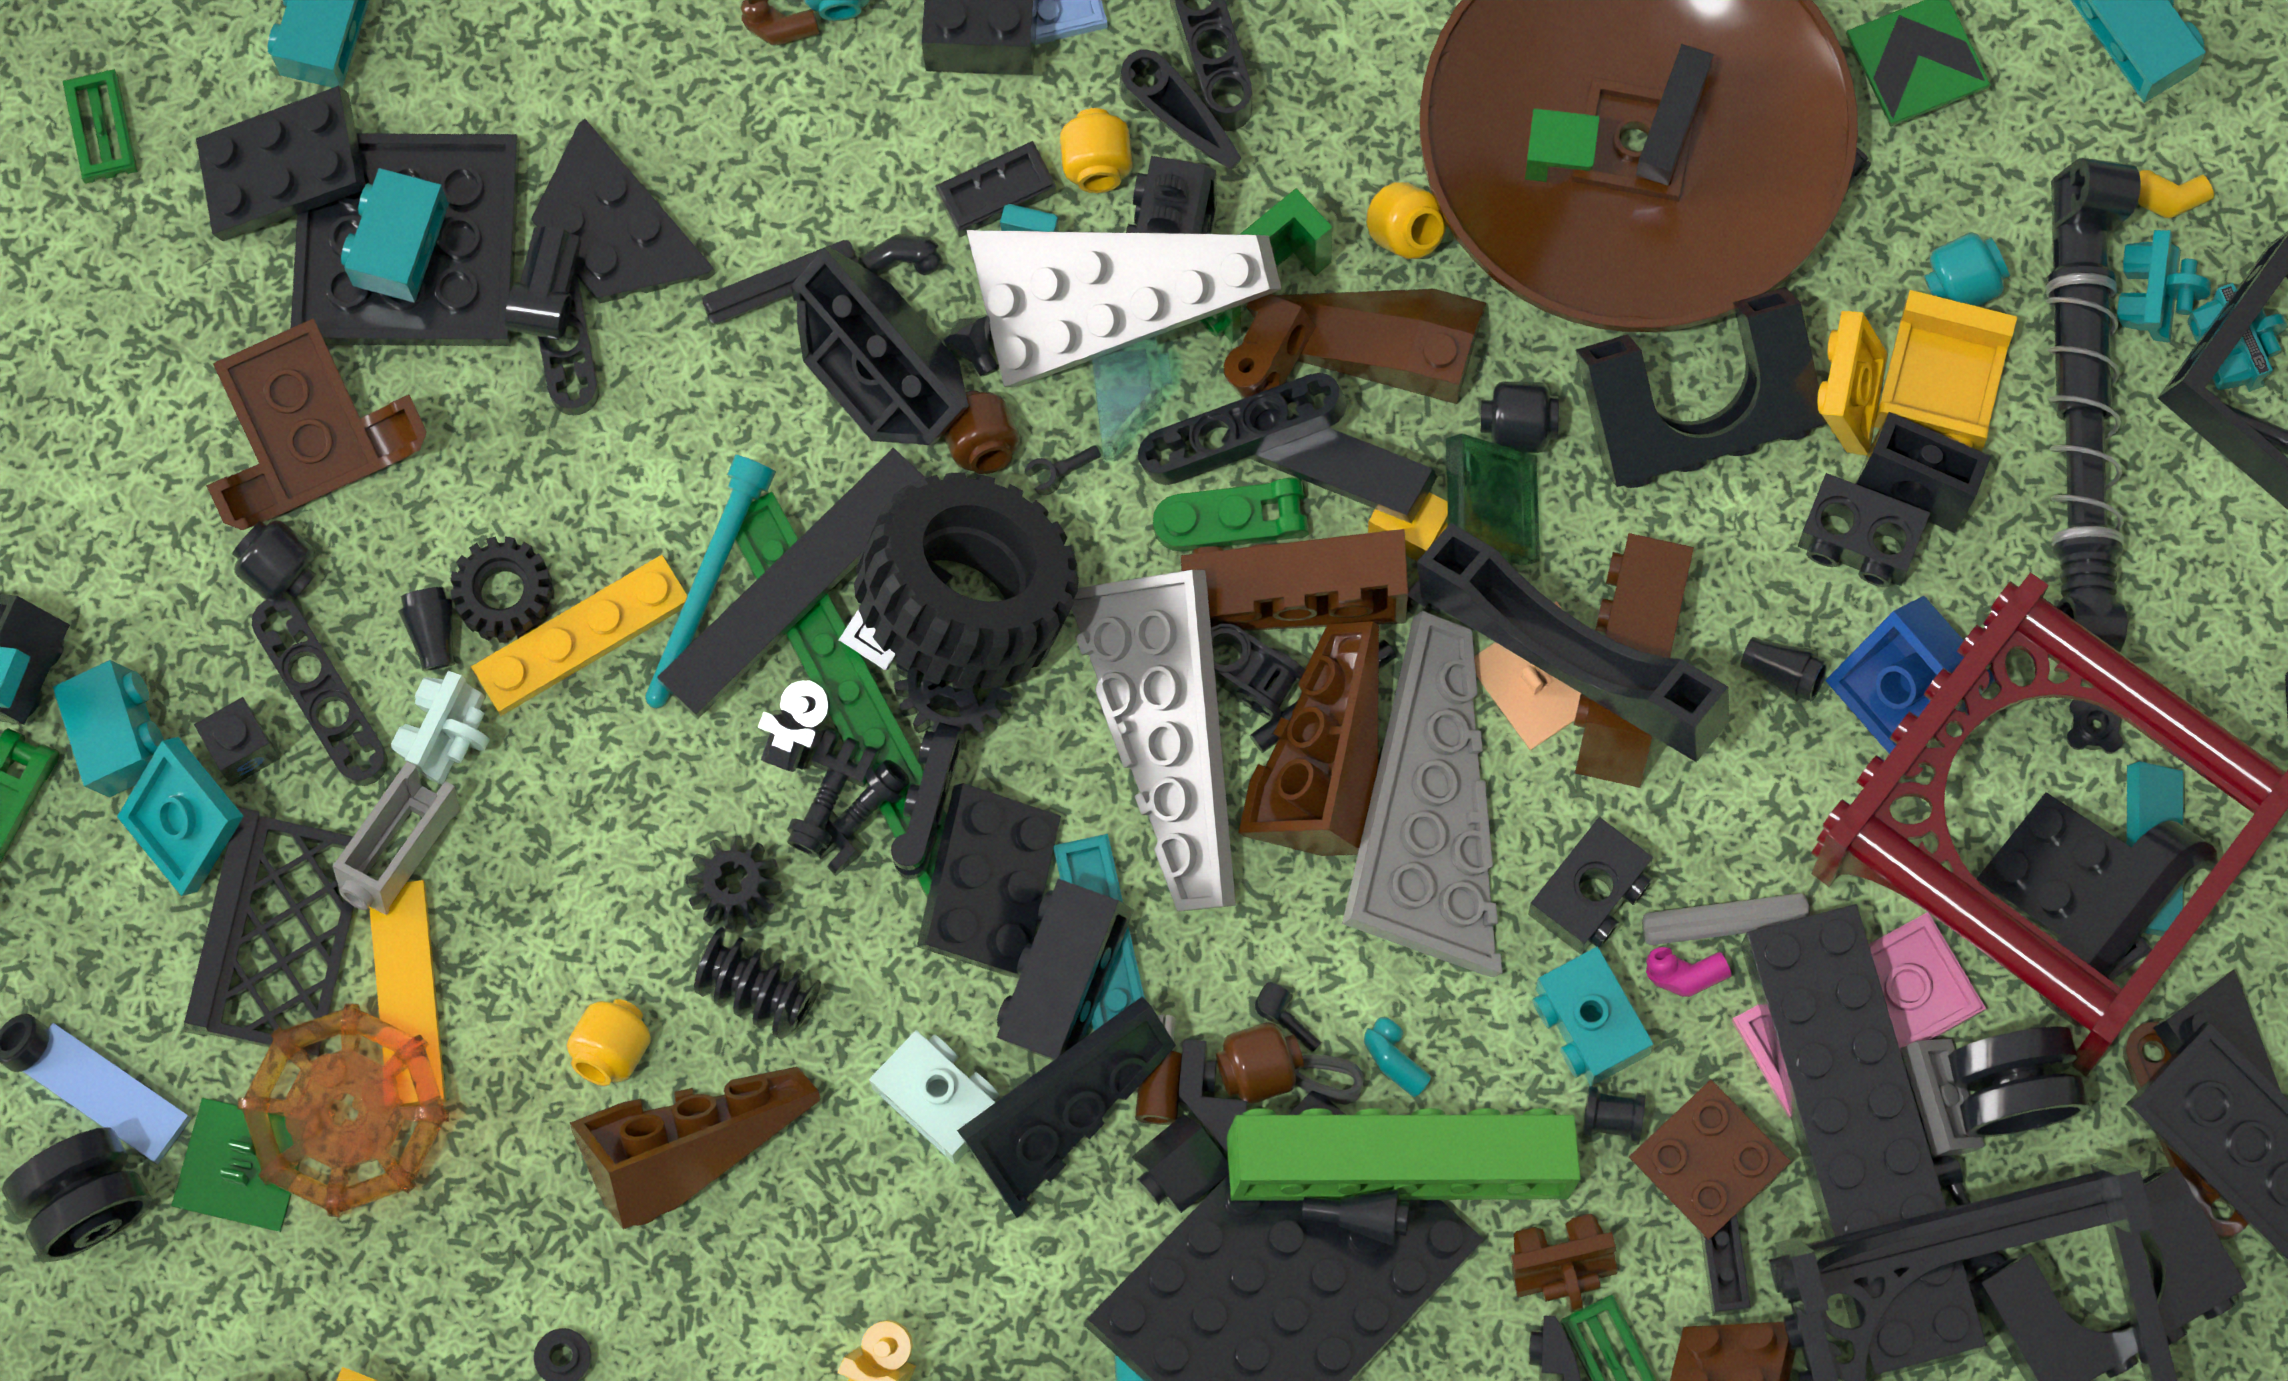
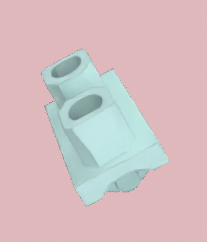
M450 671L447 672L444 680L429 677L423 678L415 694V704L424 712H427V715L420 729L408 724L399 727L391 743V748L404 758L406 762L409 761L416 765L422 775L441 785L444 783L454 761L457 763L462 762L468 747L485 751L490 740L486 735L477 730L485 715L480 710V707L486 696L468 685L462 675Z

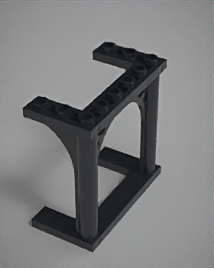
M2112 1158L2090 1164L2092 1173L1805 1244L1797 1237L1776 1242L1775 1246L1778 1257L1769 1259V1266L1777 1293H1781L1782 1298L1787 1299L1793 1314L1783 1316V1321L1791 1349H1802L1807 1370L1797 1373L1798 1380L1838 1381L1837 1378L1843 1381H1866V1363L1869 1346L1881 1316L1904 1288L1925 1273L1952 1262L2106 1224L2145 1381H2178L2140 1232L2155 1229L2141 1170ZM1908 1267L1899 1276L1894 1272L1895 1269ZM1866 1277V1283L1870 1284L1876 1278L1883 1277L1884 1288L1879 1296L1871 1297L1862 1286L1854 1283V1280ZM1835 1294H1847L1854 1297L1864 1308V1321L1854 1328H1846L1835 1324L1826 1313V1310H1829L1827 1299ZM1826 1332L1835 1338L1851 1341L1854 1354L1850 1361L1839 1362L1835 1359L1836 1356H1841V1351L1835 1343L1827 1339Z

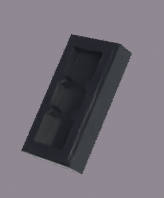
M1033 141L935 185L936 193L959 238L966 235L967 230H977L1001 219L1005 205L1012 204L1025 208L1057 193L1056 185Z

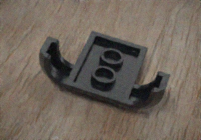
M2045 792L1977 877V881L1997 898L2057 937V942L2108 978L2181 884L2191 874L2200 869H2206L2211 872L2218 863V856L2212 844L2176 821H2165L2154 826L2140 837L2131 848ZM2039 994L2041 1001L2047 1007L2074 1026L2082 1027L2080 1023Z

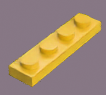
M661 554L472 665L471 668L499 715L502 716L681 611L687 594Z

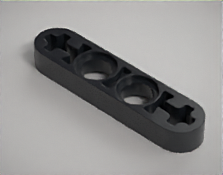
M1324 373L1309 374L1150 433L1140 444L1138 460L1149 478L1157 484H1175L1330 428L1337 424L1344 416L1347 408L1346 397L1336 380L1330 375ZM1324 393L1326 396L1323 400L1324 406L1320 409H1315L1313 407L1315 404L1314 396ZM1295 402L1297 406L1295 409L1299 414L1298 418L1294 417L1288 406L1289 403ZM1268 409L1281 411L1280 421L1275 427L1266 431L1255 429L1254 423L1260 413ZM1220 427L1230 430L1228 441L1220 448L1211 450L1203 447L1205 436L1211 430ZM1188 440L1196 451V454L1190 456L1187 452L1190 451L1185 443ZM1170 449L1172 451L1169 454L1170 462L1160 465L1159 461L1162 460L1161 451Z
M285 598L263 601L256 607L252 615L253 631L335 766L349 783L356 786H367L377 782L387 769L388 757L386 751L299 609ZM278 612L282 618L292 616L286 622V627L297 644L287 649L277 632L274 630L267 633L264 632L271 626L268 617L273 613ZM304 636L308 638L307 641L298 643ZM286 650L280 657H277V652ZM304 656L317 658L321 663V671L316 679L308 683H299L292 678V666L299 658ZM331 701H341L349 708L346 722L336 728H327L319 722L321 708ZM358 726L363 727V731L353 733ZM352 733L365 753L372 750L376 752L369 757L372 766L363 772L358 766H353L349 769L347 767L354 759L342 739L349 737ZM341 740L336 747L332 746V742Z

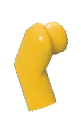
M2151 170L2139 171L2141 186L2138 204L2164 218L2176 217L2214 199L2213 188L2204 175L2176 185L2162 176L2156 175Z

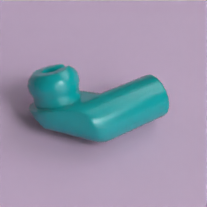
M1380 1017L1372 1029L1367 1028L1364 1035V1044L1381 1072L1412 1097H1416L1425 1089L1431 1079V1075L1395 1047V1044L1403 1037L1401 1027L1387 1017Z

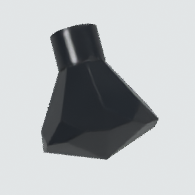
M987 315L959 319L942 339L948 349L972 362L979 376L999 366L991 353L990 320Z

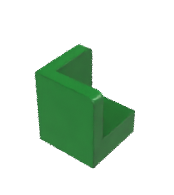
M1534 108L1525 180L1547 182L1549 166L1584 171L1592 170L1595 159L1599 116Z

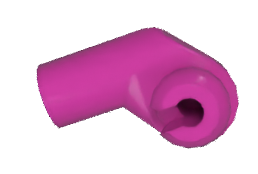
M1658 947L1653 949L1646 959V973L1650 981L1655 986L1682 997L1693 996L1732 977L1730 967L1721 952L1691 964L1673 955L1672 949Z

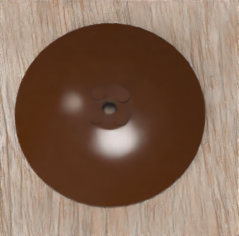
M1461 0L1441 30L1431 53L1423 80L1419 111L1421 153L1431 193L1436 200L1444 221L1473 261L1505 289L1544 312L1585 326L1621 332H1662L1709 323L1735 313L1733 302L1772 291L1784 283L1807 261L1823 241L1837 217L1849 186L1855 163L1858 138L1857 103L1850 70L1834 31L1812 0ZM1681 44L1712 53L1714 56L1710 73L1669 185H1665L1636 175L1642 151L1633 152L1627 150L1621 144L1620 136L1630 129L1641 130L1648 136ZM1534 108L1599 116L1595 159L1592 170L1584 171L1549 166L1547 182L1525 180Z

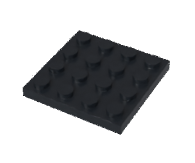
M356 133L365 184L373 185L379 168L440 184L449 203L415 303L353 286L345 271V265L341 264L344 242L350 233L356 234L362 217L358 213L362 191L297 214L290 328L314 318L326 345L510 346L511 330L505 328V313L514 281L520 152L518 135Z

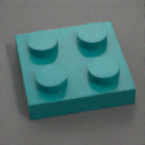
M179 737L161 741L117 816L181 896L199 891L244 817Z

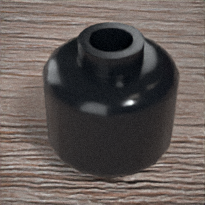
M1500 382L1493 390L1492 400H1481L1480 433H1491L1492 445L1497 451L1540 453L1547 448L1549 440H1558L1559 396H1550V390L1544 383Z
M259 521L232 552V555L238 559L234 566L236 576L265 600L274 601L282 598L286 593L296 599L316 576V573L308 568L314 560L315 549L282 521H273L268 525Z

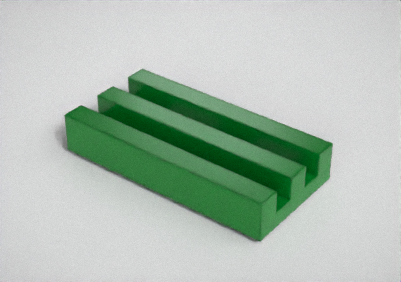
M107 70L62 81L84 183L96 182L95 179L102 177L106 179L117 177L116 174L123 172L127 174L138 172L116 70ZM107 84L122 157L113 160L98 87ZM87 89L102 161V163L92 165L77 92Z
M1613 1294L1561 1319L1560 1322L1590 1381H1605L1577 1326L1585 1321L1615 1381H1629L1597 1318V1315L1607 1312L1640 1380L1656 1381Z

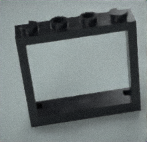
M2287 231L2267 246L2157 399L2288 510V458L2205 388L2285 277L2288 279Z

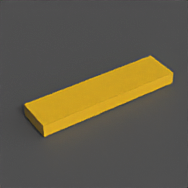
M424 880L406 882L389 906L387 916L369 906L387 1104L390 1109L446 1102L426 884Z

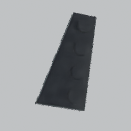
M1142 996L957 1130L1016 1218L1031 1204L1027 1198L1044 1179L1051 1182L1066 1166L1063 1158L1084 1136L1090 1140L1105 1124L1102 1119L1109 1108L1119 1098L1127 1100L1175 1048L1176 1044L1152 1006Z

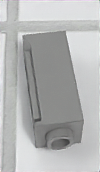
M409 761L405 763L333 865L339 893L347 902L361 910H367L370 906L387 916L389 906L448 822L460 812L455 786L445 781L438 792L434 793L421 785L417 766ZM413 812L421 816L422 819L377 881L367 876L409 814Z

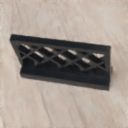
M237 807L244 817L228 842L184 1021L185 1032L202 1036L209 1034L318 1058L354 906L345 899L342 903L335 892L339 888L337 880L330 883L314 858L331 847L345 849L353 836L260 816L259 811ZM268 832L291 837L302 855L275 871L263 853ZM303 840L319 843V845L308 850ZM307 862L323 888L296 904L280 878ZM261 863L268 876L256 882ZM274 883L289 909L262 925L250 907L252 896ZM329 895L340 912L338 925L317 937L301 911ZM248 916L255 929L243 936ZM295 916L310 942L283 958L267 932ZM335 936L331 955L329 956L322 944ZM261 937L276 963L248 978L237 961L239 949L256 938ZM316 949L327 966L325 979L304 991L288 965ZM282 970L297 996L270 1012L254 988V985ZM235 971L242 983L230 990ZM246 990L263 1014V1017L245 1028L221 1023L226 1003ZM322 990L318 1009L316 1010L309 998ZM303 1003L314 1019L310 1042L286 1037L275 1019ZM269 1024L275 1035L256 1030Z

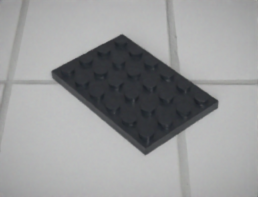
M1314 1090L1288 1114L1298 1115L1300 1112L1308 1109L1322 1108L1330 1110L1332 1115H1346L1325 1095ZM1228 1175L1087 1317L1084 1326L1143 1381H1353L1482 1245L1484 1238L1441 1200H1400L1410 1202L1407 1235H1396L1394 1246L1339 1227V1223L1302 1220L1303 1200L1231 1201L1230 1178Z

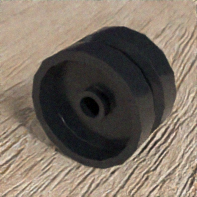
M2039 1027L2014 1031L1970 1043L1954 1050L1948 1055L1954 1084L1958 1088L1967 1091H1978L1970 1095L1960 1105L1965 1132L1968 1137H1996L2044 1128L2068 1121L2084 1114L2090 1109L2082 1078L2073 1074L2061 1073L2078 1060L2072 1031L2069 1027Z
M95 1128L62 1140L33 1156L4 1181L1 1191L13 1213L20 1219H32L25 1235L37 1257L42 1262L59 1261L92 1248L131 1225L149 1208L152 1198L140 1176L135 1171H121L127 1161L128 1154L112 1128Z

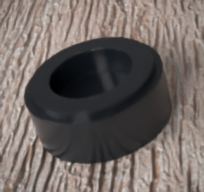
M20 1014L7 1021L0 1029V1063L12 1072H22L34 1065L43 1055L48 1045L49 1030L47 1026L31 1014Z

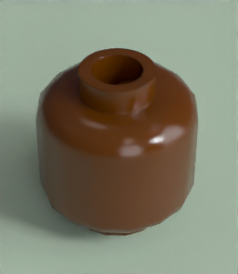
M967 391L968 408L943 434V437L958 467L974 471L978 474L997 472L1009 464L1019 446L1020 436L1008 405L1001 396L991 392Z
M1265 1022L1227 1035L1223 1042V1051L1216 1053L1218 1069L1228 1095L1237 1094L1241 1100L1247 1101L1248 1104H1254L1292 1091L1296 1083L1295 1069L1304 1067L1303 1056L1295 1035L1292 1034L1284 1037L1281 1029L1272 1022Z

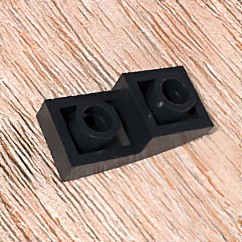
M1544 1315L1541 1331H1530L1529 1365L1539 1366V1381H1581L1573 1350L1556 1316Z

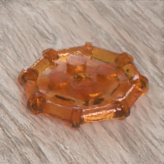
M346 1003L342 1010L287 1029L278 1027L271 1034L273 1041L245 1096L238 1098L237 1109L243 1111L261 1168L258 1177L266 1186L274 1184L327 1210L329 1217H342L344 1211L401 1191H405L407 1194L410 1193L417 1186L414 1180L443 1123L449 1122L450 1110L444 1108L426 1052L428 1042L422 1035L414 1037L360 1010L359 1004ZM341 1034L342 1050L333 1054H323L317 1059L311 1060L307 1052L302 1048ZM361 1036L395 1053L383 1066L358 1053ZM288 1060H291L300 1068V1071L286 1099L270 1098ZM407 1068L420 1106L405 1107L403 1100L400 1099L395 1076ZM347 1094L355 1097L352 1107L359 1111L358 1117L355 1121L345 1119L341 1126H337L333 1122L335 1113L331 1110V1106L335 1100L342 1101ZM268 1114H285L286 1129L291 1135L294 1145L282 1153L279 1152ZM404 1121L418 1123L398 1160L389 1151ZM305 1156H308L332 1168L329 1183L326 1185L294 1168ZM378 1160L386 1172L350 1186L348 1184V1170L356 1168L355 1166L366 1162Z

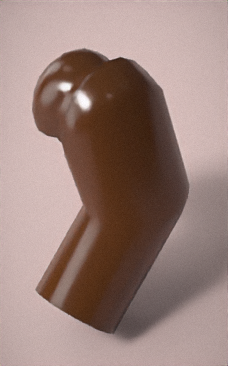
M743 0L741 4V11L743 13L741 20L746 29L768 44L779 46L820 34L813 9L785 16L770 6L768 0Z

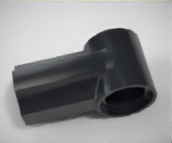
M551 226L534 227L521 280L513 284L508 298L505 313V328L507 330L558 341L563 339L571 311V294L569 290L582 243L579 236L561 228Z

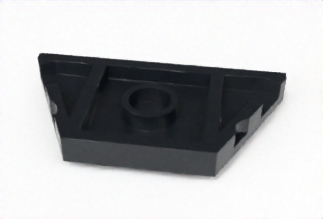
M585 118L579 122L531 218V222L534 227L551 226L561 228L580 237L582 243L574 271L577 278L598 303L622 299L634 292L649 293L667 289L666 285L696 278L702 281L714 276L715 271L712 265Z

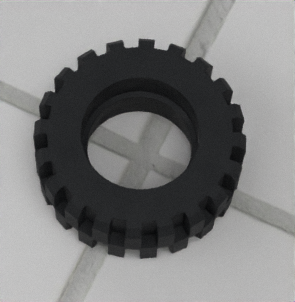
M966 472L946 473L943 480H940L938 475L919 479L915 486H905L894 494L891 503L885 504L859 558L856 567L858 576L854 582L855 598L858 603H861L859 613L867 629L874 627L876 630L873 638L884 652L890 649L897 655L896 663L908 671L913 667L925 673L923 679L939 684L941 680L952 682V688L967 690L972 689L973 685L980 683L982 689L1000 687L1005 679L1008 682L1018 681L1027 676L1031 668L1038 667L1047 657L1074 605L1073 600L1078 592L1079 577L1075 571L1077 561L1071 545L1064 546L1067 536L1058 521L1051 523L1047 518L1048 510L1037 500L1031 503L1022 497L1023 490L1009 484L1008 488L994 483L995 478L981 474L977 475L976 479L966 478ZM943 560L970 566L988 577L998 587L1005 600L981 601L963 596L945 585L934 574L928 562Z

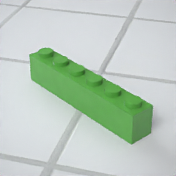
M1259 1108L1248 1110L1242 1115H1236L1227 1134L1231 1201L1303 1200L1304 1197L1341 1200L1342 1197L1399 1189V1200L1569 1199L1581 1180L1574 1115H1556V1111L1548 1108L1532 1109L1526 1111L1523 1115H1501L1499 1110L1492 1108L1476 1109L1467 1115H1445L1443 1110L1435 1108L1420 1109L1411 1115H1389L1388 1111L1378 1108L1364 1109L1358 1111L1355 1115H1332L1330 1110L1322 1108L1308 1109L1300 1112L1298 1115H1276V1112L1271 1109Z

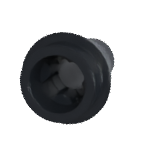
M444 587L425 588L402 595L403 608L398 610V613L420 659L422 671L453 666L455 664L453 657L452 599H446Z
M1752 637L1745 648L1740 666L1751 671L1795 702L1800 698L1811 702L1822 686L1828 668V660L1818 657V651L1814 649L1768 642Z

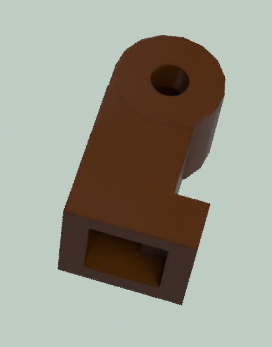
M1272 294L1252 300L1246 305V308L1254 317V321L1246 333L1242 345L1237 346L1227 355L1223 365L1225 377L1241 399L1285 383L1316 328V325L1302 306Z

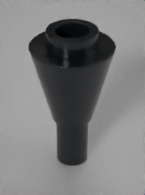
M1399 1189L1342 1197L1341 1200L1304 1197L1302 1220L1339 1223V1227L1394 1246L1396 1235H1407L1410 1202L1399 1200Z

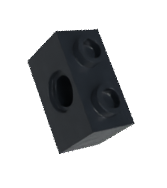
M1888 412L1869 448L1855 484L1930 512L1928 522L1956 533L1978 493L1991 456Z
M1598 817L1532 900L1528 915L1581 955L1591 943L1600 949L1619 924V921L1613 917L1625 900L1634 906L1651 885L1653 878L1647 872L1650 870L1653 856L1601 817ZM1588 879H1598L1608 886L1610 895L1601 901H1591L1584 897L1579 886Z

